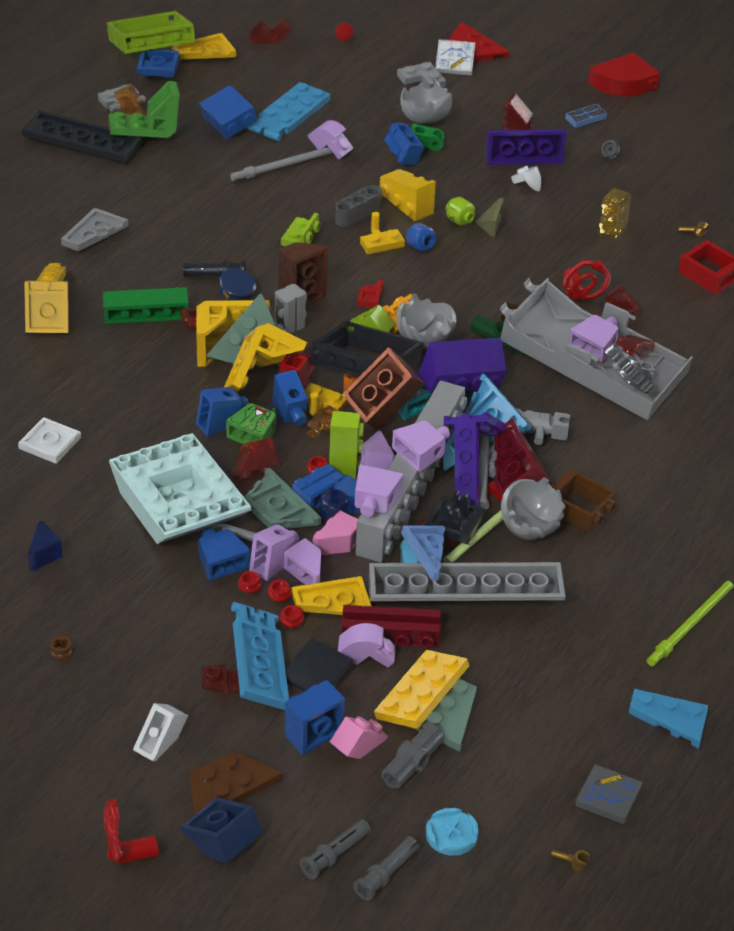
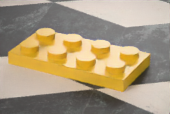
M425 650L375 709L376 719L418 729L469 667L468 659Z

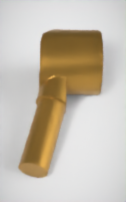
M699 222L696 227H679L678 231L693 232L697 237H703L707 230L702 229L707 227V223Z
M554 849L551 853V856L570 862L576 871L584 870L586 862L590 858L589 853L584 850L577 851L575 855L566 854Z

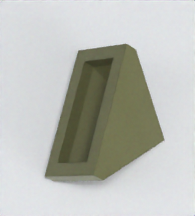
M499 198L476 221L491 237L496 235L502 217L504 198Z

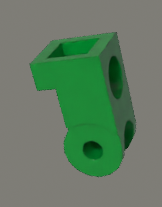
M412 123L411 130L424 147H428L432 151H439L443 148L445 134L442 130Z

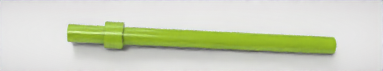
M726 581L667 640H662L656 646V651L647 658V663L650 666H655L662 658H666L673 651V647L734 587L733 583Z

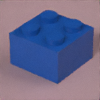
M328 680L312 686L309 690L297 696L291 697L285 702V737L302 755L331 740L344 720L345 698Z

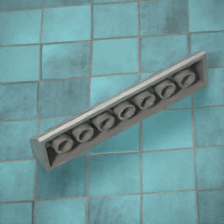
M560 562L440 563L441 569L438 581H432L421 563H369L368 586L370 601L565 600Z

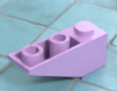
M377 431L362 445L360 464L388 470L396 455L393 454L387 439H385L381 431Z

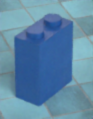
M231 85L199 103L203 118L225 139L230 138L258 121L254 107Z

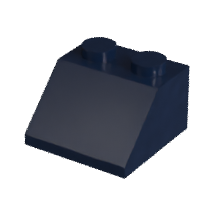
M218 797L213 799L181 826L182 832L207 858L224 863L233 860L239 852L252 844L253 840L262 833L253 806Z

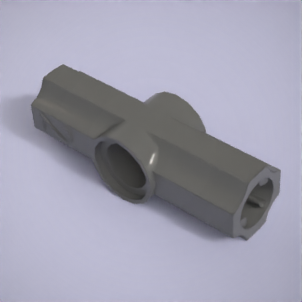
M434 724L426 725L411 741L405 740L401 744L396 757L381 773V778L388 787L392 789L400 788L415 771L419 773L426 767L430 755L444 741V734L440 731V728Z

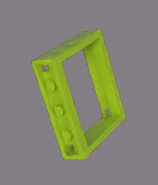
M177 11L107 22L109 41L125 54L195 42L193 23ZM174 15V20H169L168 16ZM126 38H130L131 42H126Z

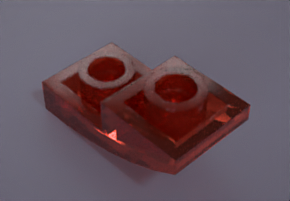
M635 335L623 336L616 342V345L622 347L626 354L628 353L634 356L635 352L643 354L645 348L653 350L655 344L654 341Z
M226 664L202 667V688L219 693L240 694L238 670H228Z

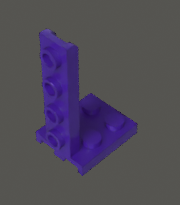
M487 412L471 416V414H461V417L444 416V425L454 430L455 491H459L460 497H463L465 493L468 494L469 504L480 507L479 434L497 436L498 432H505V423Z

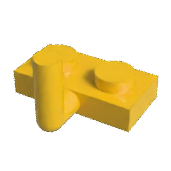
M373 212L371 220L372 234L360 237V244L367 255L405 247V240L398 229L385 232L379 230L380 213Z
M311 382L304 389L308 400L307 404L310 405L309 412L312 416L317 415L321 409L333 413V411L342 412L349 403L343 394Z

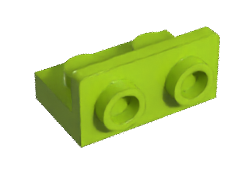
M314 213L310 220L296 217L281 238V245L288 246L295 242L311 244L313 236L319 232L321 227L319 214Z

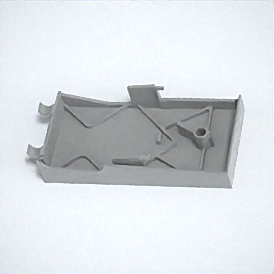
M528 278L524 282V286L531 294L517 309H509L506 302L500 307L501 313L506 316L500 338L503 342L646 420H649L686 376L693 359L692 356L686 359L628 328L629 318L635 320L636 317L629 314L628 311L606 302L601 318L606 320L612 316L617 319L619 331L618 340L614 347L617 350L621 348L626 354L628 353L651 377L649 381L655 387L647 394L642 389L638 391L633 385L626 382L613 369L614 366L608 361V356L601 363L598 361L599 356L569 344L570 329L592 316V314L581 309L549 282L548 278L541 285L532 284L530 278Z

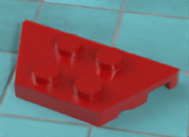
M463 22L458 25L448 39L449 41L475 43L473 62L493 60V56L502 55L503 58L509 57V50Z

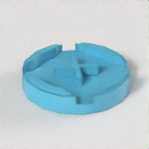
M445 808L436 811L426 824V839L433 849L442 854H464L469 852L478 840V823L469 813L466 815L457 808Z

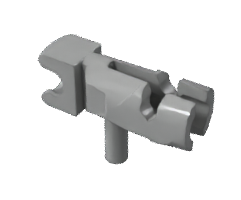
M517 409L532 426L530 430L523 433L535 434V444L541 445L544 435L551 434V439L567 440L570 414L555 412L554 416L548 413L533 412L532 410L523 412L521 409Z

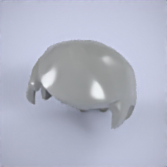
M431 79L434 82V87L427 88L422 81L418 86L411 87L409 91H407L406 87L402 90L400 97L401 108L406 117L415 124L430 125L437 123L445 118L451 110L452 94L447 92V88H441L436 79Z
M413 294L411 300L406 305L405 302H402L397 309V327L403 337L423 342L422 349H428L430 342L446 341L456 326V314L449 304L443 302L431 303L429 298L419 300L417 294Z
M543 477L539 482L532 479L517 480L503 494L501 501L502 518L507 528L517 537L528 541L542 539L548 534L553 533L560 526V520L564 517L563 510L565 509V504L562 501L560 491L550 486L549 479Z

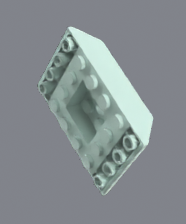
M193 433L109 460L120 494L157 544L243 516L251 511L250 504Z

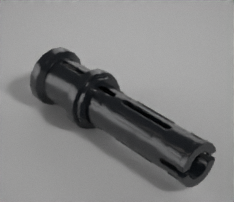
M225 260L222 263H183V276H221L229 268H238L246 271V262L242 260L241 263H234Z

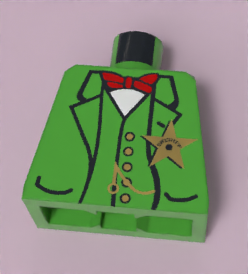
M252 403L247 404L226 420L227 438L242 444L248 442L258 443L264 451L276 431L275 407L269 403L263 407Z

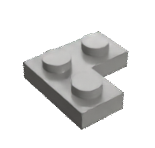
M423 62L418 65L397 69V76L405 85L423 81L427 88L434 87V82L431 79H436L441 88L446 87V80L431 62Z

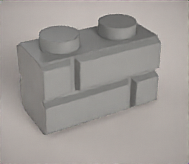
M296 284L286 286L285 289L282 288L275 291V326L281 330L286 329L289 334L304 328L305 317H307L305 309L307 294Z

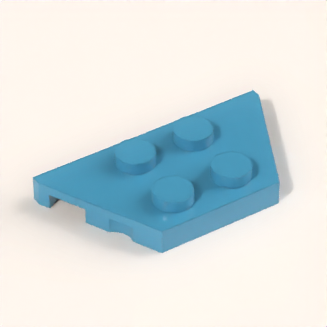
M483 373L480 377L482 383L478 393H473L471 404L465 414L474 416L487 412L504 423L513 418L522 433L530 430L532 426L489 377ZM489 436V446L491 447L494 442V436Z

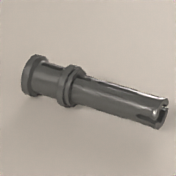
M360 819L329 844L319 845L316 848V852L300 860L299 864L303 873L310 879H316L319 876V872L324 868L332 867L335 864L338 856L370 834L369 824L365 820Z
M407 836L382 862L370 866L367 871L368 873L362 879H357L353 883V888L357 895L365 901L372 900L375 892L380 887H385L388 884L389 876L419 849V844H415L412 847L417 841L413 837Z

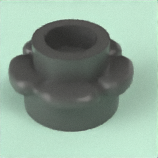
M615 140L606 141L602 145L604 157L613 159L620 152V146L617 145Z

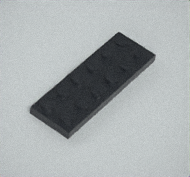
M39 110L22 129V136L124 163L129 160L143 143L142 136L111 135L110 129L107 127Z

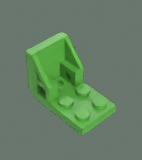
M168 81L148 101L147 116L141 113L125 115L122 112H114L109 114L110 134L170 137L176 132L179 105L177 83Z

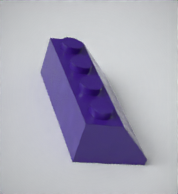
M566 129L490 130L485 139L487 165L563 164Z
M500 338L430 342L418 376L425 383L423 386L430 394L434 392L440 380L465 387V391L479 390L482 383L480 377L484 373L497 388H500L506 372L502 340Z

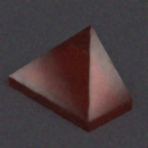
M620 284L605 297L608 303L628 311L633 316L642 306Z

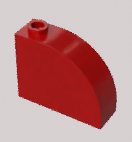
M633 52L590 67L588 83L607 94L636 96L658 89L660 72Z

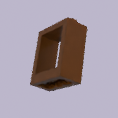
M573 469L568 470L552 486L553 489L560 491L562 501L565 504V509L563 510L564 517L562 519L588 533L596 526L599 527L608 514L611 515L617 507V502H615L616 491ZM574 492L599 506L589 513L565 499Z

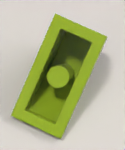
M380 305L350 321L391 333L390 330L395 325ZM349 326L348 331H353L354 327Z

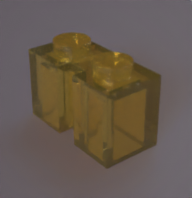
M613 187L603 198L601 212L604 215L600 218L599 232L617 238L627 227L631 200L630 193Z

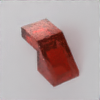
M284 17L271 29L261 21L249 32L250 40L253 44L279 43L291 32L290 22Z

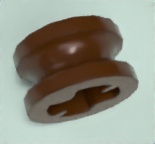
M66 636L53 638L50 642L51 655L59 660L69 658L73 653L71 639Z

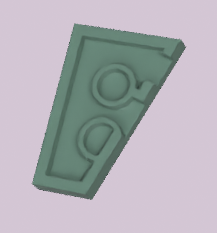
M459 678L416 730L420 732L426 725L434 724L444 734V741L442 743L460 752L469 715L474 704L477 686Z

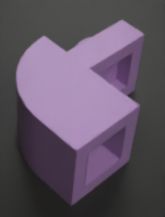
M333 120L324 122L308 135V138L318 150L328 145L338 160L354 148L342 133L346 130L345 127Z
M362 623L350 627L339 636L338 652L353 659L352 663L358 665L370 656L384 666L389 667L395 661L396 645L383 637V628L381 626Z

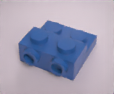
M157 49L142 51L137 67V75L162 76L164 78L174 77L179 67V51Z

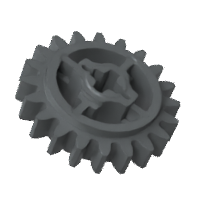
M610 345L604 351L609 357L608 361L614 366L613 369L638 391L642 389L648 394L655 387L649 381L651 377L645 372L646 370L621 348L617 350L613 345Z

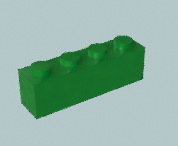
M187 287L103 292L105 324L189 319Z

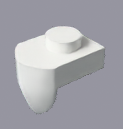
M528 166L517 169V174L511 176L514 184L526 181L533 190L540 191L541 175L537 166L528 168Z

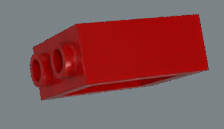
M708 240L684 253L679 260V273L714 294H718L734 284V255ZM707 259L722 269L714 272L699 262Z

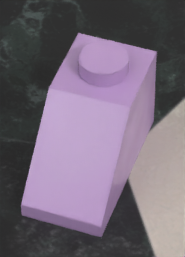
M304 538L284 551V568L305 585L320 583L321 550L317 545Z

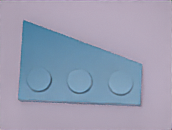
M634 689L629 714L655 727L660 725L670 730L671 735L677 738L682 736L690 740L691 745L699 749L708 705Z

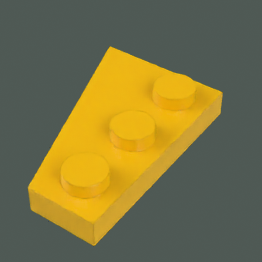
M222 33L195 39V42L172 46V51H179V60L236 57V50Z
M362 576L295 586L291 589L294 604L302 612L343 615V605L371 606Z

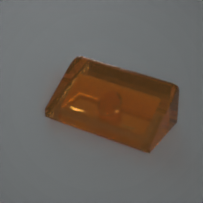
M131 84L114 92L122 113L125 115L141 113L146 116L137 92Z

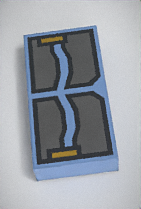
M594 104L566 113L565 119L575 128L607 119V112L598 104Z

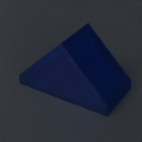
M44 521L38 522L28 551L30 571H35L63 557L61 539Z

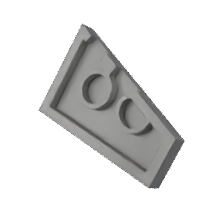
M94 208L61 238V245L80 251L128 227V219Z

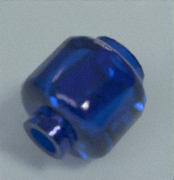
M330 489L321 495L319 511L320 516L324 520L328 521L339 511L349 514L350 500L344 491Z

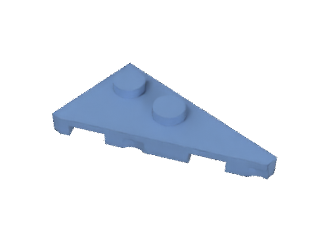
M403 525L402 536L432 581H438L445 527Z

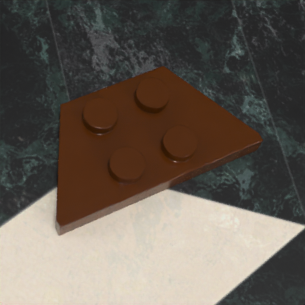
M231 751L189 773L194 815L216 797L239 803L281 781L282 773L238 752Z

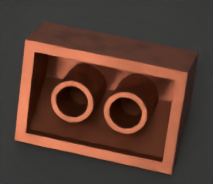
M295 242L280 248L278 290L285 289L288 285L296 284L307 294L305 306L326 298L328 247L325 245Z
M388 347L354 381L343 395L357 413H360V417L366 424L379 430L425 383L404 360Z

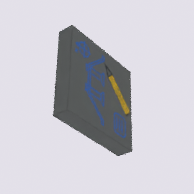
M594 764L576 799L575 806L625 824L642 789L643 782Z

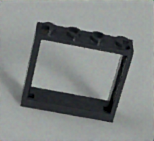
M345 321L312 343L310 359L311 364L359 377L377 358L341 348L344 345L350 344L378 353H383L389 347L413 368L421 362L423 342ZM349 326L354 327V330L348 331Z

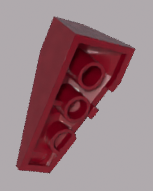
M511 418L505 423V432H498L497 436H494V450L497 452V460H494L497 475H494V482L502 496L506 489L517 480L532 479L539 482L543 477L550 480L546 470L518 425Z

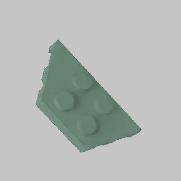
M261 293L206 355L208 358L234 364L242 343L250 332L256 327L267 323L275 326Z
M271 468L266 469L263 479L261 481L258 480L254 484V488L244 497L250 504L251 511L268 528L274 525H280L288 529L318 526L321 524V517Z

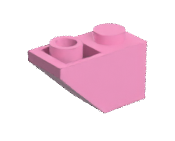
M342 511L331 517L326 525L315 533L312 540L321 550V555L350 552L356 546L358 519Z
M346 716L330 740V743L347 757L361 759L388 738V735L381 730L383 728L382 725L373 719L366 721L359 716L357 718Z

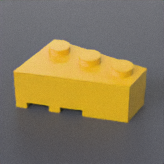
M400 169L380 176L379 187L382 189V196L387 198L411 219L417 221L434 214L436 181H427L422 176L415 177L413 173Z

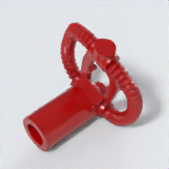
M583 260L573 268L564 271L563 288L571 300L596 299L608 288L611 273L604 267V263L601 260ZM583 266H590L592 269L602 272L605 276L601 288L593 294L588 293L596 286L597 277L590 272L579 275L578 270ZM584 278H592L593 282L585 289L581 281Z
M117 799L108 800L103 816L104 828H106V836H108L109 842L108 859H114L116 864L119 865L158 857L159 853L155 835L123 842L119 840L118 821L120 815Z

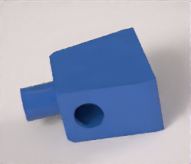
M296 370L276 374L272 397L273 405L284 423L294 422L297 426L305 424L307 422L306 410L308 400Z
M229 387L201 390L196 425L207 437L226 429V420L249 404L248 399L245 396L240 397Z
M213 528L203 530L202 537L198 540L199 557L209 581L250 567L249 548L231 530L225 529L219 532H215Z

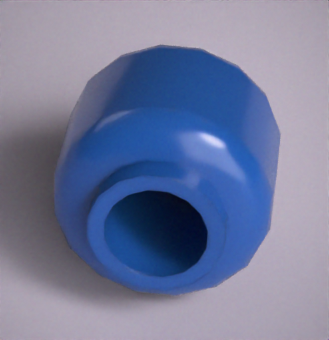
M416 223L409 228L406 240L410 247L426 252L434 246L436 234L431 227Z

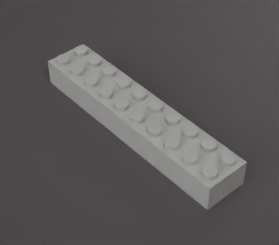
M440 380L415 423L427 421L435 429L445 426L444 416L461 417V414H464L463 410L467 403V397H464L465 387ZM448 428L451 435L454 432V430ZM398 453L396 454L388 470L403 473L402 492L388 513L374 512L370 517L363 514L360 515L357 520V556L382 563L386 555L391 554L393 542L395 539L398 540L400 538L403 525L408 524L411 511L416 510L419 497L425 494L427 483L432 481L435 468L440 467L443 456L418 472Z

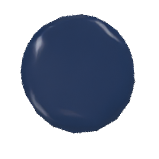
M229 268L220 276L221 286L219 292L231 301L250 300L257 284L248 272L238 268Z

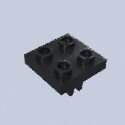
M455 491L452 498L442 495L426 521L425 526H444L443 537L468 544L485 516V508L469 504L468 494L465 493L463 497H460L459 491Z

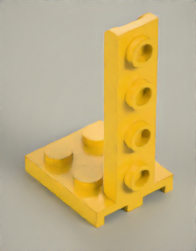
M49 263L36 281H25V332H69L68 281H63L66 276V266H61L60 263Z

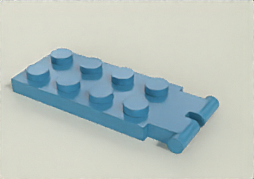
M299 82L258 114V121L246 128L258 134L264 133V136L279 142L284 133L289 134L328 103L331 94L309 86L306 83Z
M233 602L231 611L236 612L233 632L240 697L285 710V702L289 700L281 632L276 630L275 625L279 617L276 614L260 609L255 613L253 607Z

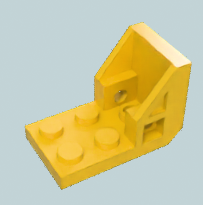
M254 300L204 301L197 306V367H206L215 360L208 358L206 355ZM265 300L267 307L270 311L269 300Z
M269 323L256 327L245 337L224 388H232L238 393L240 388L243 389L249 378L246 374L248 369L251 370L254 364L263 367L280 363L286 355L302 352L307 342Z

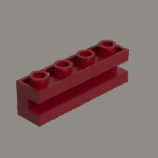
M343 605L341 634L354 625L370 623L381 626L383 628V637L390 640L396 646L439 648L441 610Z

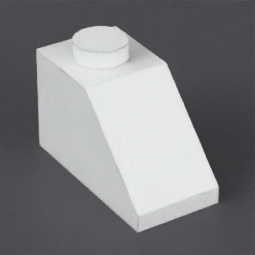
M154 703L133 750L152 761H156L178 739L188 715L168 704Z

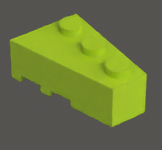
M333 411L330 425L329 464L336 471L344 475V477L348 475L356 479L361 461L360 453H362L363 440H360V436L363 437L364 423H360V413Z

